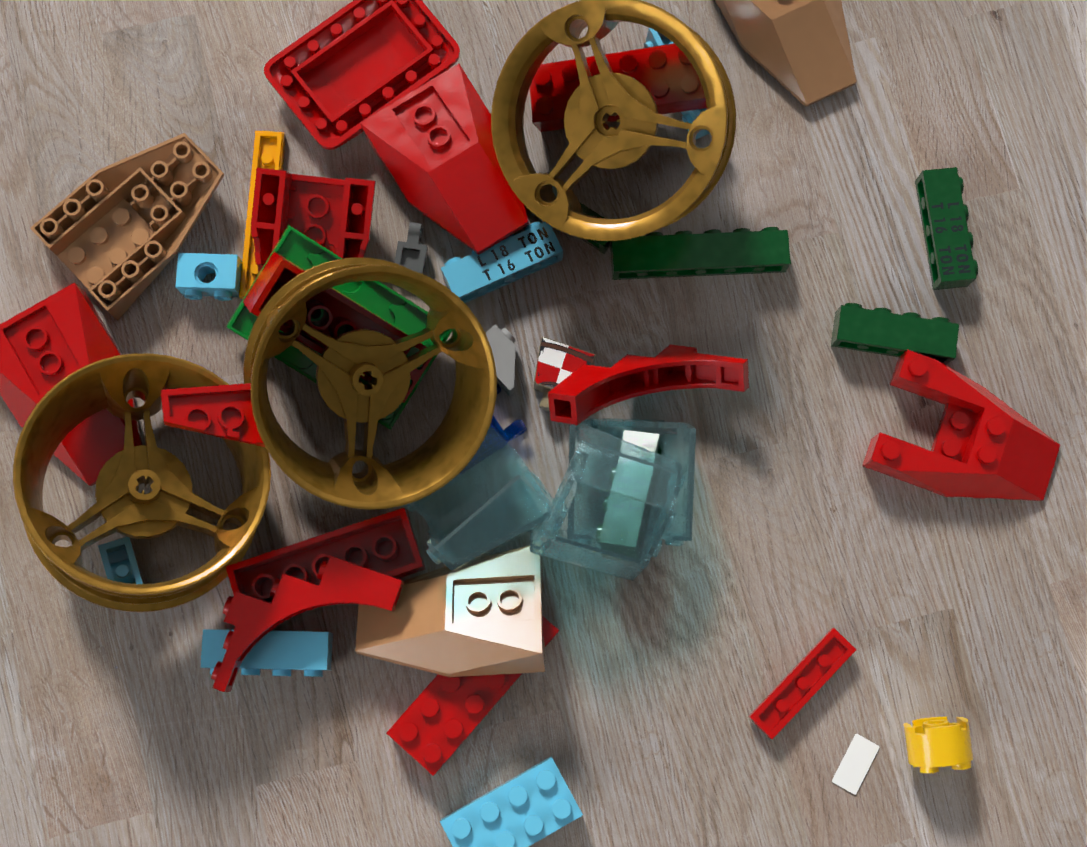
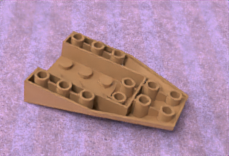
M715 0L741 48L805 107L856 84L857 80L841 0Z
M183 133L99 169L30 229L118 321L178 253L224 177V173Z
M540 543L451 564L404 580L403 582L405 583L394 612L374 606L358 604L356 654L447 677L545 672V643L542 622L543 561Z

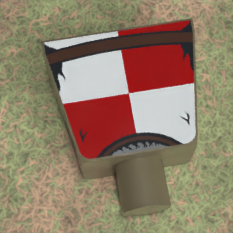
M542 336L533 388L544 393L539 407L550 412L548 392L583 364L594 365L596 354Z

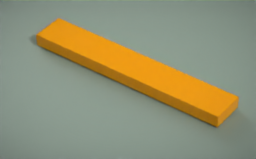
M255 130L239 289L240 299L244 298L258 275V267L254 255V239L251 234L256 169L258 167L283 170L286 139L284 132Z

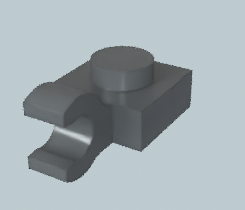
M410 222L407 242L398 241L394 263L424 275L428 247L427 245L420 244L423 234L422 224Z

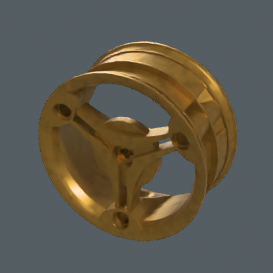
M580 0L557 9L541 19L528 30L509 54L499 75L493 96L491 112L493 145L500 168L511 189L520 201L542 221L560 231L584 239L597 241L631 239L666 227L685 217L697 208L715 188L726 169L734 145L736 133L735 98L726 70L710 45L699 34L671 13L641 0ZM619 22L641 24L661 33L675 43L692 63L703 86L707 110L700 113L692 123H685L658 114L657 106L651 93L642 83L632 77L613 73L599 40L609 34ZM588 26L587 34L579 38L582 30ZM558 44L571 47L574 52L580 86L575 89L568 100L564 114V128L569 145L550 173H536L529 158L525 142V103L538 68L547 55ZM589 45L592 47L600 72L599 75L593 77L582 48ZM610 115H619L620 119L617 122H620L618 128L608 127V124L611 123L607 121ZM658 124L689 129L687 142L656 136ZM703 129L708 130L712 136L711 143L706 148L699 147L695 141L697 133ZM652 145L674 146L687 149L690 161L695 166L690 177L672 197L643 214L622 219H605L583 213L580 202L572 191L574 186L595 166L606 169L629 166L643 157ZM578 155L584 161L565 183L558 177ZM552 185L557 189V198L553 193Z
M345 258L322 263L302 272L282 286L262 309L254 323L245 350L243 365L244 384L251 383L253 416L266 449L281 470L296 484L309 493L337 505L357 509H386L406 505L431 495L454 479L468 465L484 441L493 417L497 395L496 367L490 343L478 319L470 308L446 286L426 275L393 262L374 258ZM381 281L394 284L411 292L425 302L430 309L427 314V328L394 341L387 335L369 329L351 330L334 338L305 323L307 316L305 302L324 290L344 283ZM292 319L293 326L289 332H278L283 323ZM452 329L451 338L447 341H441L440 334L445 330ZM301 330L327 345L321 355L296 340ZM429 338L433 342V345L408 358L403 352ZM291 345L299 349L317 365L316 379L321 397L333 412L344 418L345 451L332 457L328 463L308 454L294 443L278 423L270 406L267 392L269 359L281 354ZM441 352L445 353L455 360L456 381L452 401L444 419L433 435L419 448L397 461L383 465L373 455L378 420L394 412L403 402L409 389L410 372ZM367 371L372 376L371 382L367 380L368 384L364 385L359 380L360 375L364 377L363 372ZM356 422H365L363 451L355 450ZM356 461L365 462V467L360 473H352Z
M151 353L118 355L91 363L71 373L48 391L35 406L22 429L15 450L13 463L15 500L27 537L36 556L52 577L75 595L105 608L126 612H155L184 605L208 593L228 577L225 566L240 562L252 543L269 496L271 465L268 450L265 447L222 438L236 461L242 484V495L230 504L226 510H223L192 493V482L185 465L172 453L157 447L150 420L151 416L162 409L161 390L229 385L226 381L197 364L172 356ZM137 397L142 399L144 404L141 407L134 408L127 402L131 398ZM107 409L112 415L125 421L124 450L111 457L99 472L95 488L96 503L74 522L66 526L63 522L45 513L43 510L42 491L48 464L58 445L74 427L91 415ZM143 419L146 446H134L131 420L138 421ZM144 483L145 487L147 484H150V493L144 494V490L142 493H139V484ZM189 508L218 519L217 527L188 515ZM102 516L106 523L78 541L75 533ZM227 523H235L239 528L225 530L223 526ZM176 526L214 537L215 552L217 554L205 565L189 574L155 584H129L112 581L82 567V551L116 532L135 539H151L172 531ZM60 540H67L72 546L60 547L54 544Z

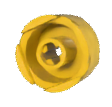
M947 716L928 717L912 720L913 726L907 722L904 723L908 763L913 767H919L920 773H936L940 771L939 767L951 766L954 770L971 768L973 752L968 719L956 717L957 723H949Z

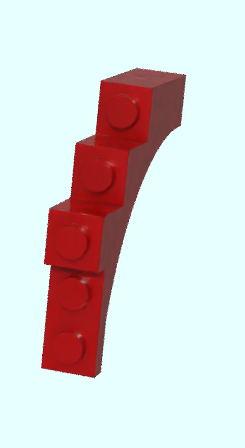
M669 344L655 357L627 354L611 368L583 364L548 392L550 420L579 425L589 416L610 405L634 397L663 391L718 388L745 392L749 388L748 359L697 353L696 347Z
M330 556L328 562L323 561L317 575V579L321 580L319 586L282 574L281 579L276 578L270 592V596L274 597L272 603L235 591L233 597L229 596L223 608V614L226 615L224 622L234 625L235 629L234 631L230 630L225 638L223 649H226L223 661H218L214 667L211 679L215 680L212 688L222 692H231L241 663L247 654L265 635L290 618L308 610L336 604L369 605L394 612L405 582Z

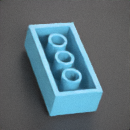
M551 756L440 820V823L453 847H529L583 816Z

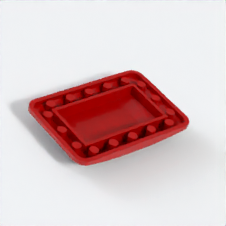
M353 0L269 59L265 64L264 74L268 82L316 142L324 149L334 150L363 132L360 122L452 67L459 60L460 48L422 0Z

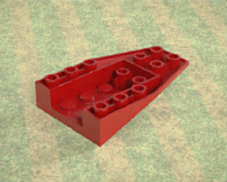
M459 63L360 122L368 142L409 204L478 255L529 224L524 204L511 189L498 163L493 145L491 114Z
M75 282L0 324V395L22 428L35 406L58 382L86 365L121 355L86 292ZM131 398L127 403L135 408L134 398ZM107 409L101 410L74 427L61 441L53 455L85 483L93 486L96 484L99 472L105 463L116 453L124 450L125 421L112 415ZM131 420L134 446L142 445L138 421Z

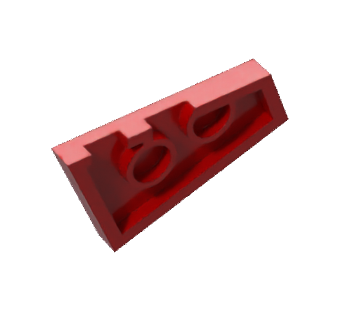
M251 383L161 390L164 425L265 447L253 416Z

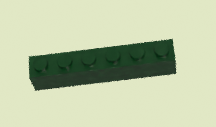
M767 227L761 231L739 228L733 230V232L721 233V230L711 229L702 234H692L691 231H678L675 235L651 232L645 236L611 241L610 245L612 280L784 273L791 264L788 230H779L778 227Z

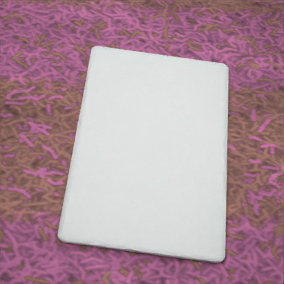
M855 734L832 782L856 795L880 747L859 734Z

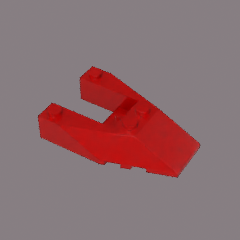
M906 350L898 358L890 385L945 405L931 451L879 432L871 439L862 466L950 498L973 497L976 499L999 498L1004 500L1043 501L1060 444L985 387L936 359Z

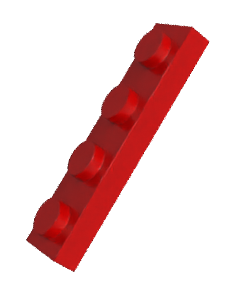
M831 628L756 707L748 718L770 739H773L857 649L835 628Z

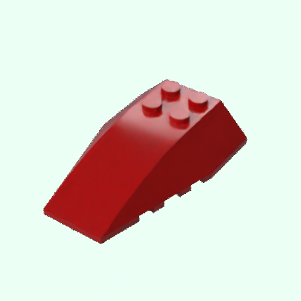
M257 167L251 234L254 239V255L258 274L288 225L342 259L363 258L370 241L376 181L346 177L345 180L298 175L284 170ZM317 309L314 310L311 315L316 314Z

